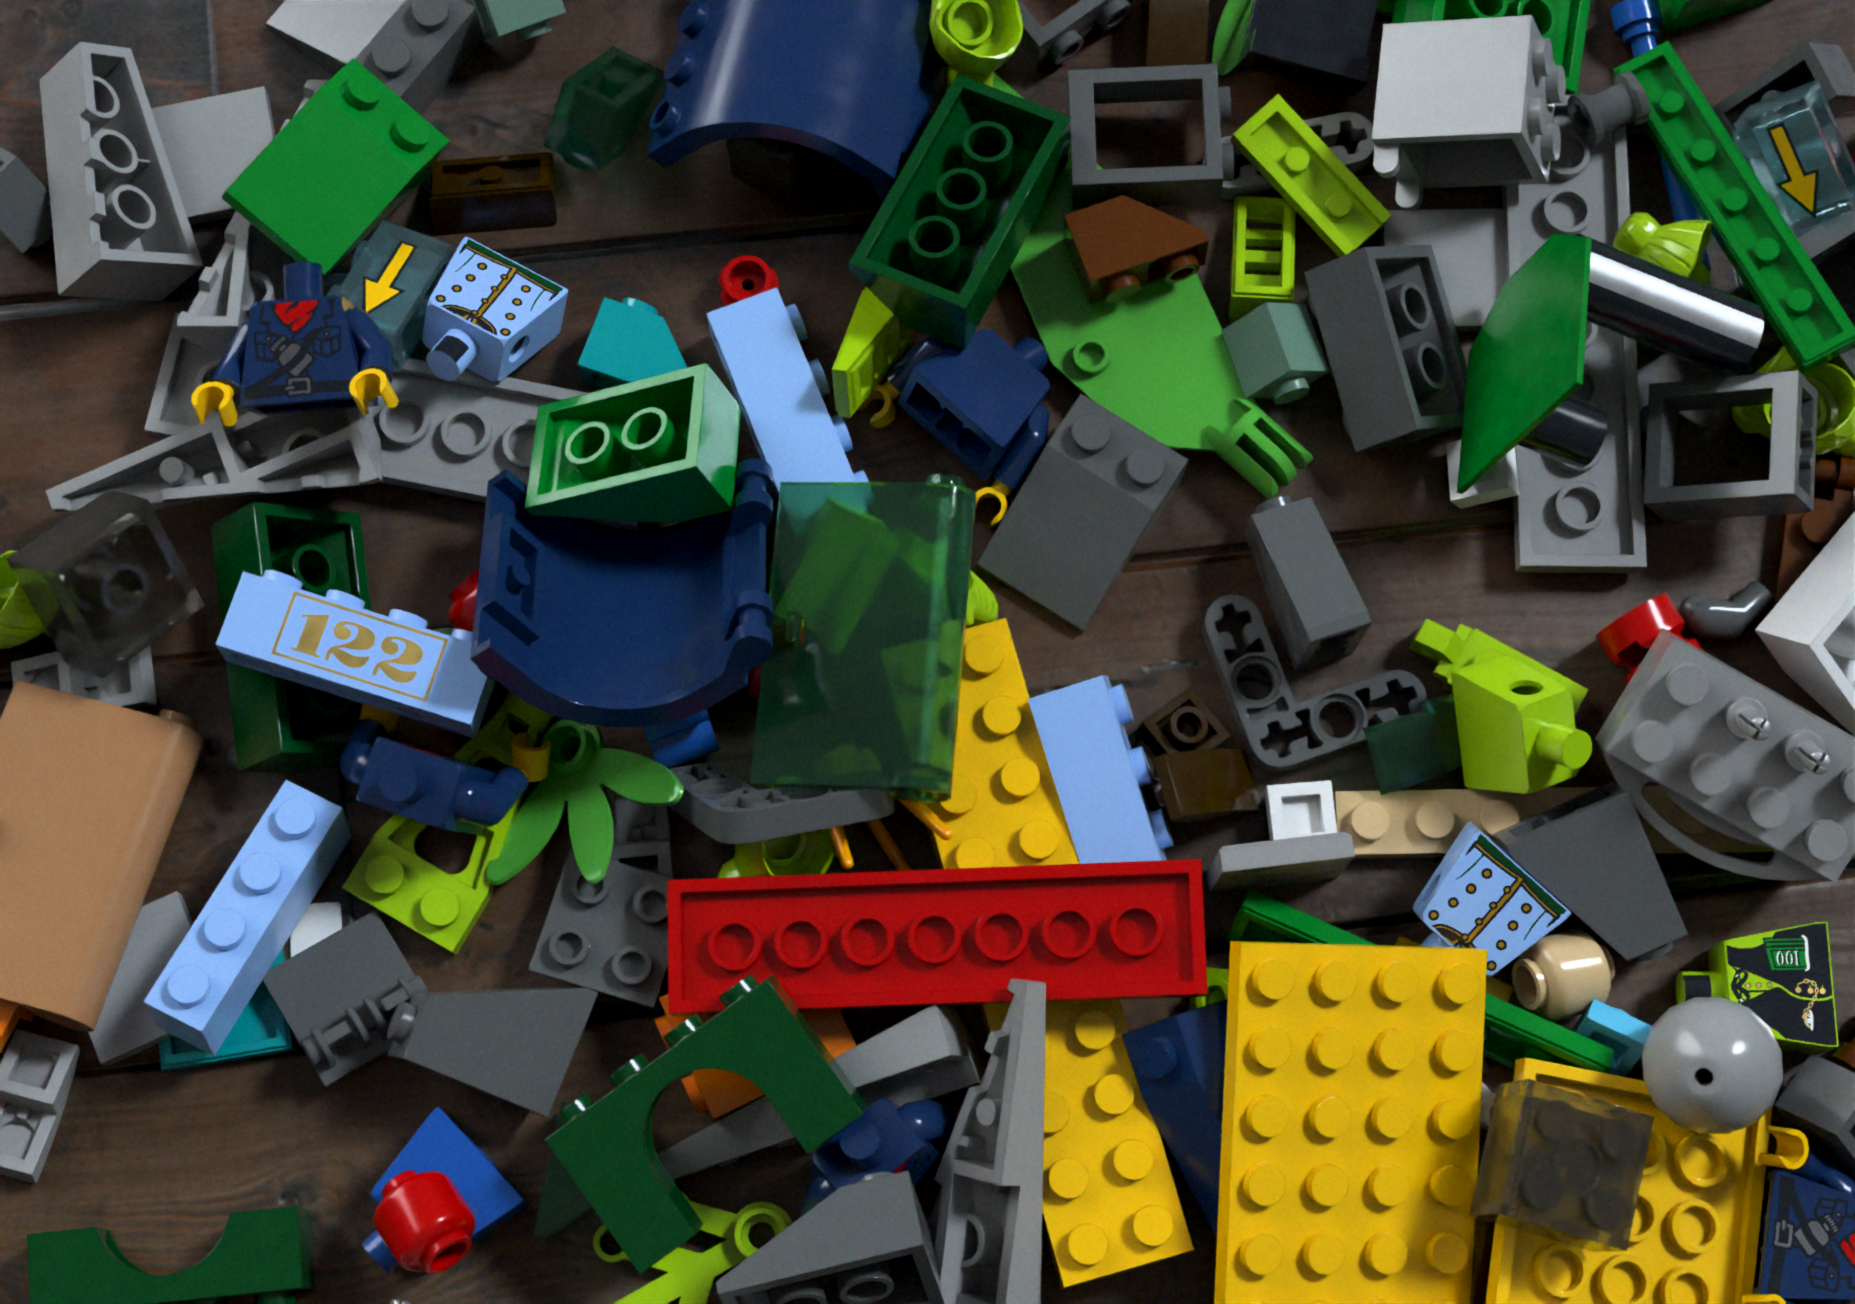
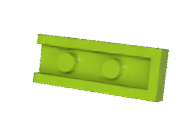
M1279 94L1234 132L1230 139L1235 147L1338 257L1358 250L1392 216Z

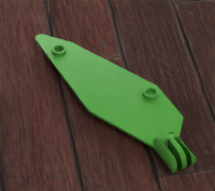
M947 66L944 67V75H946ZM994 73L993 88L1024 99ZM945 76L946 90H948L949 85L947 83V78ZM1069 139L1068 162L1010 267L1037 333L1048 353L1051 365L1086 397L1167 447L1176 450L1215 452L1267 500L1275 498L1280 493L1277 484L1287 486L1297 476L1295 467L1304 469L1314 458L1312 454L1260 409L1254 398L1245 397L1222 334L1221 325L1197 273L1175 283H1166L1164 279L1141 286L1137 294L1124 301L1108 303L1103 299L1091 304L1088 303L1063 240L1064 215L1078 211L1073 210Z

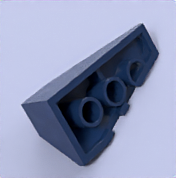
M1228 999L1177 1014L1121 1034L1142 1099L1216 1238Z

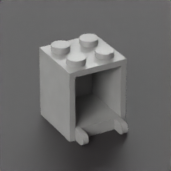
M1521 15L1383 24L1372 141L1375 144L1373 166L1378 175L1383 178L1396 177L1395 200L1401 210H1417L1422 204L1423 189L1548 184L1550 161H1557L1560 156L1561 135L1558 123H1554L1555 103H1563L1566 80L1563 66L1556 65L1553 60L1550 39L1542 37L1533 16Z

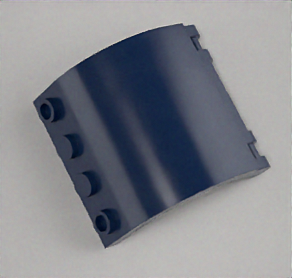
M690 0L678 21V29L681 31L676 52L671 56L664 70V78L667 80L662 101L658 104L650 119L649 126L653 132L646 156L666 168L698 148L719 140L752 137L786 141L826 154L872 182L882 205L929 123L941 69L948 66L935 50L930 32L929 16L932 0Z
M751 458L740 462L736 466L732 510L683 521L663 528L641 531L606 529L585 524L570 517L531 515L525 509L528 486L512 472L505 469L488 480L470 660L477 665L485 676L497 680L521 700L546 713L578 723L606 727L652 726L689 717L717 704L747 686L748 672L771 658L773 653V634L768 627L773 621V601L766 593V526L770 524L773 518V500L770 496L773 489V470L767 462Z

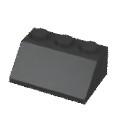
M1432 245L1363 247L1305 271L1304 274L1309 288V306L1319 323L1326 348L1325 359L1330 374L1335 379L1343 407V424L1347 434L1352 438L1355 452L1391 448L1462 429L1468 369Z

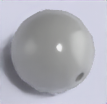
M1694 997L1670 1007L1651 1026L1642 1049L1643 1080L1655 1106L1674 1124L1697 1133L1730 1134L1755 1124L1774 1105L1783 1081L1782 1051L1771 1028L1749 1007L1723 997Z

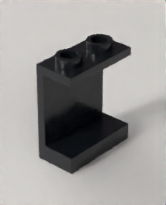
M1253 0L1238 66L1354 97L1369 81L1374 59L1366 57V52L1379 0Z

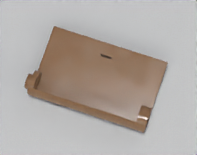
M16 679L0 719V1000L23 1006L35 1015L65 1027L85 1032L94 1031L206 741L205 737L196 731L198 723L193 718L166 709L161 710L159 716Z

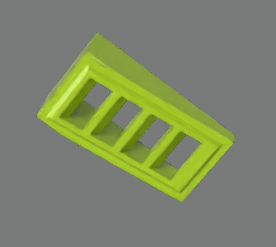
M1237 195L1234 197L1228 318L1231 323L1236 322L1265 302L1293 303L1296 211L1284 198ZM1246 222L1282 224V230L1246 228ZM1245 246L1281 248V251L1245 250ZM1245 270L1280 273L1279 276L1245 274Z
M867 287L861 292L832 367L835 410L838 412L839 417H852L901 357L915 335V330L907 328Z

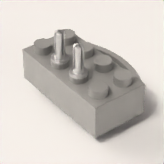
M1662 628L1595 737L1598 750L1616 783L1628 791L1637 811L1667 840L1690 855L1713 866L1740 875L1768 880L1800 881L1828 878L1836 883L1855 853V737ZM1648 782L1657 783L1690 816L1728 837L1771 848L1773 850L1772 859L1768 863L1738 859L1694 841L1673 827L1653 809L1642 796V787Z

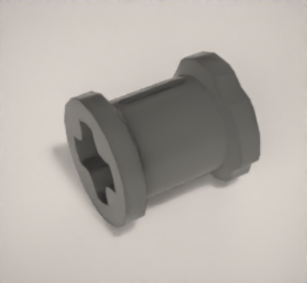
M1629 71L1616 75L1613 84L1588 95L1583 92L1575 93L1569 97L1567 102L1572 126L1582 142L1589 147L1602 143L1605 134L1629 123L1639 126L1648 122L1650 105L1646 92L1636 76Z

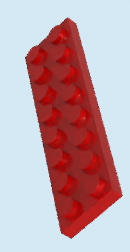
M1201 859L667 880L669 1014L672 1016L694 1015L695 1013L698 1015L720 1013L726 1007L718 997L751 973L759 984L774 974L800 1011L929 1007L933 1004L941 1006L1011 1004L1014 994L1007 989L1010 979L1045 982L1046 1002L1208 997Z

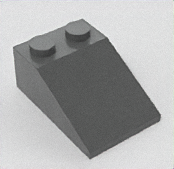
M285 0L266 22L269 30L332 75L340 71L353 58L356 59L420 115L424 113L485 40L476 8L465 0Z
M1080 394L1042 451L978 560L976 568L1080 633H1083L1182 482L1189 459L1083 394Z
M909 1171L895 1174L892 1172H875L863 1177L858 1183L840 1187L716 1281L717 1293L722 1304H944L930 1232Z

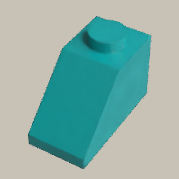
M606 297L603 299L577 364L583 385L598 390L688 368L664 318L658 315V311L654 307L633 298H624L621 303Z

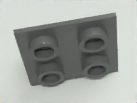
M570 848L528 971L654 1009L658 996H663L668 982L667 880L676 879L610 860L606 874L601 881L596 884H589L577 865L573 848Z
M376 910L268 970L262 979L325 1088L388 1052L393 1041L387 1039V1030L399 1004L403 1001L409 1003L413 993L429 992L422 978L419 975L415 976Z

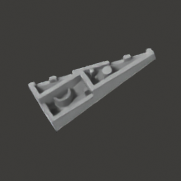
M328 80L306 81L303 87L304 98L296 113ZM286 119V120H285V122H284V124L282 125L280 131H281V130L284 128V126L290 121L289 119ZM237 211L224 232L225 243L212 267L206 266L199 278V291L188 311H181L176 325L179 336L220 357H223L241 322L249 319L250 308L253 303L285 299L283 266L297 263Z
M369 407V414L365 416L362 415L359 408L262 416L250 411L238 416L235 425L230 427L223 426L221 417L218 415L205 421L204 424L195 425L46 490L52 510L66 512L374 484L382 481L381 441Z
M1010 979L1007 989L1014 994L1001 1030L992 1031L989 1034L984 1047L991 1054L980 1085L969 1087L934 1178V1180L941 1184L930 1216L925 1220L930 1232L944 1304H1041L1046 1026L1045 982Z
M937 1004L927 1007L834 1058L867 1104V1108L883 1097L899 1106L908 1102L925 1099L938 1102L937 1098L980 1085L988 1065L987 1060L956 1007ZM765 1095L657 1155L663 1167L675 1182L676 1179L717 1165L724 1167L737 1163L740 1157L772 1146L781 1150L800 1143Z

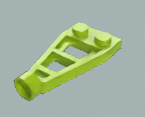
M509 691L494 717L478 731L476 739L471 738L453 757L476 764L481 759L491 758L503 766H510L512 738L516 735L509 727L511 720L528 729L526 732L529 734L528 747L536 748L539 747L542 735L555 715L531 706ZM524 793L498 824L486 827L484 836L477 835L469 864L462 872L457 874H448L417 855L415 841L428 824L394 814L375 833L342 888L454 955H457L491 899L495 885L490 884L487 880V866L491 860L499 858L514 817L519 811Z

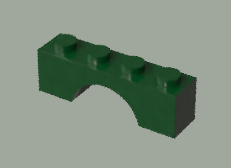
M300 1206L230 1213L221 1238L206 1257L183 1271L166 1275L148 1273L132 1263L120 1249L111 1230L90 1227L27 1234L30 1304H229V1299L255 1297V1304H296V1292L315 1290L311 1214L309 1209Z

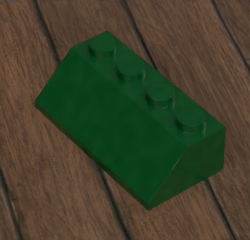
M957 74L850 259L849 270L907 328L965 350L1068 162L1071 117Z
M252 502L210 525L222 626L243 571L263 577L265 570L282 572L303 583L302 590L324 597L330 589L342 591L365 602L364 609L372 611L360 513ZM226 661L238 772L293 774L340 766L343 751L359 721L362 703Z

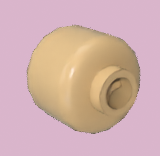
M1567 929L1545 935L1520 954L1512 968V983L1518 1000L1525 1008L1533 1010L1534 1013L1549 1021H1558L1581 1015L1587 1010L1593 999L1605 1003L1611 989V981L1615 976L1614 961L1608 949L1599 944L1592 935L1582 929Z

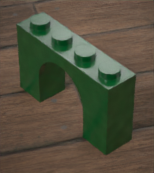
M752 973L718 997L726 1007L706 1023H703L698 1014L695 1013L663 1036L671 1047L650 1063L641 1052L608 1076L616 1088L595 1103L586 1092L553 1116L560 1125V1128L545 1138V1141L639 1274L696 1235L704 1224L663 1167L654 1147L652 1123L655 1108L662 1093L673 1080L686 1073L702 1069H721L745 1077L766 1095L807 1154L860 1117L867 1108L865 1101L774 974L760 984Z

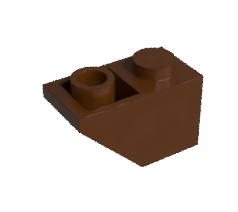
M1122 195L1064 215L1063 240L1089 304L1103 299L1108 303L1124 301L1137 294L1141 286L1164 279L1166 283L1179 282L1194 275L1199 270V266L1205 265L1209 240L1204 229Z

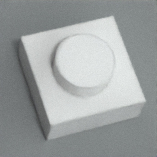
M1461 440L1446 443L1450 501L1460 509L1519 495L1515 447L1466 492L1460 494L1457 493Z
M1331 780L1266 786L1264 793L1270 840L1337 833Z

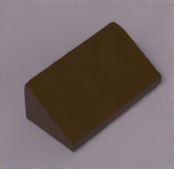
M553 152L436 161L430 170L429 203L436 233L454 234L555 225L557 223V200Z

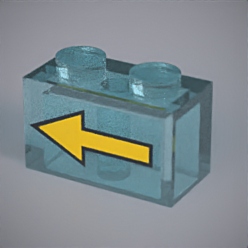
M1818 79L1746 108L1734 124L1736 128L1733 135L1734 143L1747 163L1752 165L1757 178L1792 232L1854 210L1855 165Z
M382 220L370 240H363L356 248L352 258L351 270L341 286L334 285L327 294V296H343L355 304L357 309L369 313L393 347V371L400 373L422 337L429 298L452 259L451 244Z

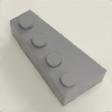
M79 42L39 80L58 296L162 301L204 265L131 48Z

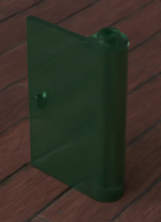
M936 474L928 476L926 482H780L769 596L773 601V621L768 628L773 634V653L771 658L762 664L750 780L753 786L882 790L885 794L892 796V798L921 803H938L951 799L976 508V493L964 486L965 481L962 478L953 475ZM802 619H804L803 637L800 644Z

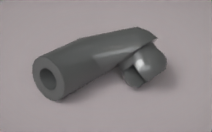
M1751 581L1731 602L1712 598L1706 599L1702 595L1693 594L1681 602L1678 612L1685 621V626L1689 627V631L1693 635L1704 639L1729 642L1738 639L1774 603V597L1765 586L1759 582Z

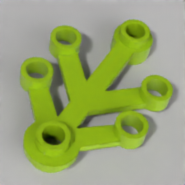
M682 1192L704 1223L699 1230L727 1240L702 1254L680 1247L676 1248L651 1266L668 1273L613 1304H669L680 1298L679 1304H707L714 1278L740 1264L759 1249L751 1244L749 1238L750 1231L755 1225L759 1223L769 1224L773 1227L775 1236H777L793 1222L785 1210L770 1202L761 1201L748 1204L735 1214L690 1201L688 1196ZM605 1224L601 1225L593 1237V1248L598 1257L609 1263H620L624 1260L630 1261L624 1251L617 1255H608L602 1249V1238L609 1230Z

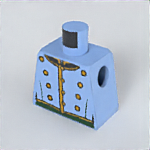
M465 236L427 304L422 341L427 348L431 349L426 357L429 369L437 377L445 381L457 380L466 368L491 382L502 381L560 333L569 290Z
M1471 821L1463 827L1412 908L1416 915L1433 930L1420 946L1487 950L1486 978L1493 976L1565 921L1571 914L1560 900Z

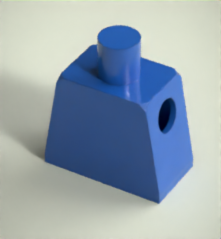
M439 1106L427 1117L370 1193L379 1204L383 1199L381 1193L384 1186L400 1173L414 1170L417 1174L428 1171H438L446 1174L473 1211L476 1226L470 1238L472 1245L524 1211L531 1204L451 1115ZM376 1230L361 1243L370 1256L386 1272L389 1273L398 1264Z

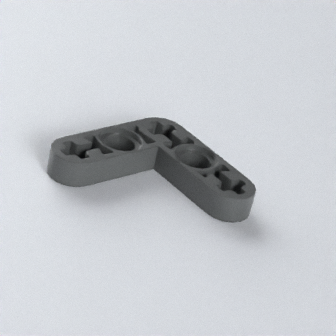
M1236 594L1224 595L1215 600L1205 614L1202 625L1204 641L1248 755L1253 763L1263 771L1274 774L1288 772L1402 732L1413 726L1425 710L1427 702L1425 687L1419 678L1403 670L1387 671L1295 703L1261 613L1252 601ZM1230 611L1231 616L1235 620L1245 618L1248 623L1243 627L1240 634L1245 652L1255 645L1260 650V652L1245 654L1236 659L1232 664L1227 662L1226 657L1234 656L1237 651L1234 639L1230 632L1219 633L1216 629L1223 619V612ZM1254 667L1266 672L1272 682V690L1269 696L1260 700H1252L1242 695L1236 681L1241 671ZM1393 686L1398 695L1409 694L1411 701L1404 708L1403 716H1399L1394 707L1375 712L1371 718L1376 727L1368 728L1366 709L1357 696L1364 695L1365 706L1369 707L1380 703L1388 694V687ZM1337 705L1347 709L1354 720L1353 732L1344 738H1334L1327 735L1322 730L1319 722L1320 712L1324 708ZM1301 715L1306 716L1308 735L1317 748H1308V738L1306 736L1289 744L1286 749V757L1279 758L1275 749L1264 751L1261 744L1269 735L1268 728L1275 727L1280 736H1286L1299 731L1302 723L1297 717Z
M688 763L669 768L683 785L684 792L677 804L668 807L708 836L721 843L745 844L879 819L892 814L895 810L893 778L889 774L882 772H855L756 790L716 764Z

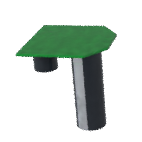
M1580 233L1573 236L1553 234L1504 283L1469 351L1457 493L1463 494L1516 445L1576 468L1586 467L1596 457L1607 432V411L1600 406L1571 396L1583 385L1587 321L1731 377L1741 372L1747 366L1758 348L1764 329V312L1762 308L1757 304Z

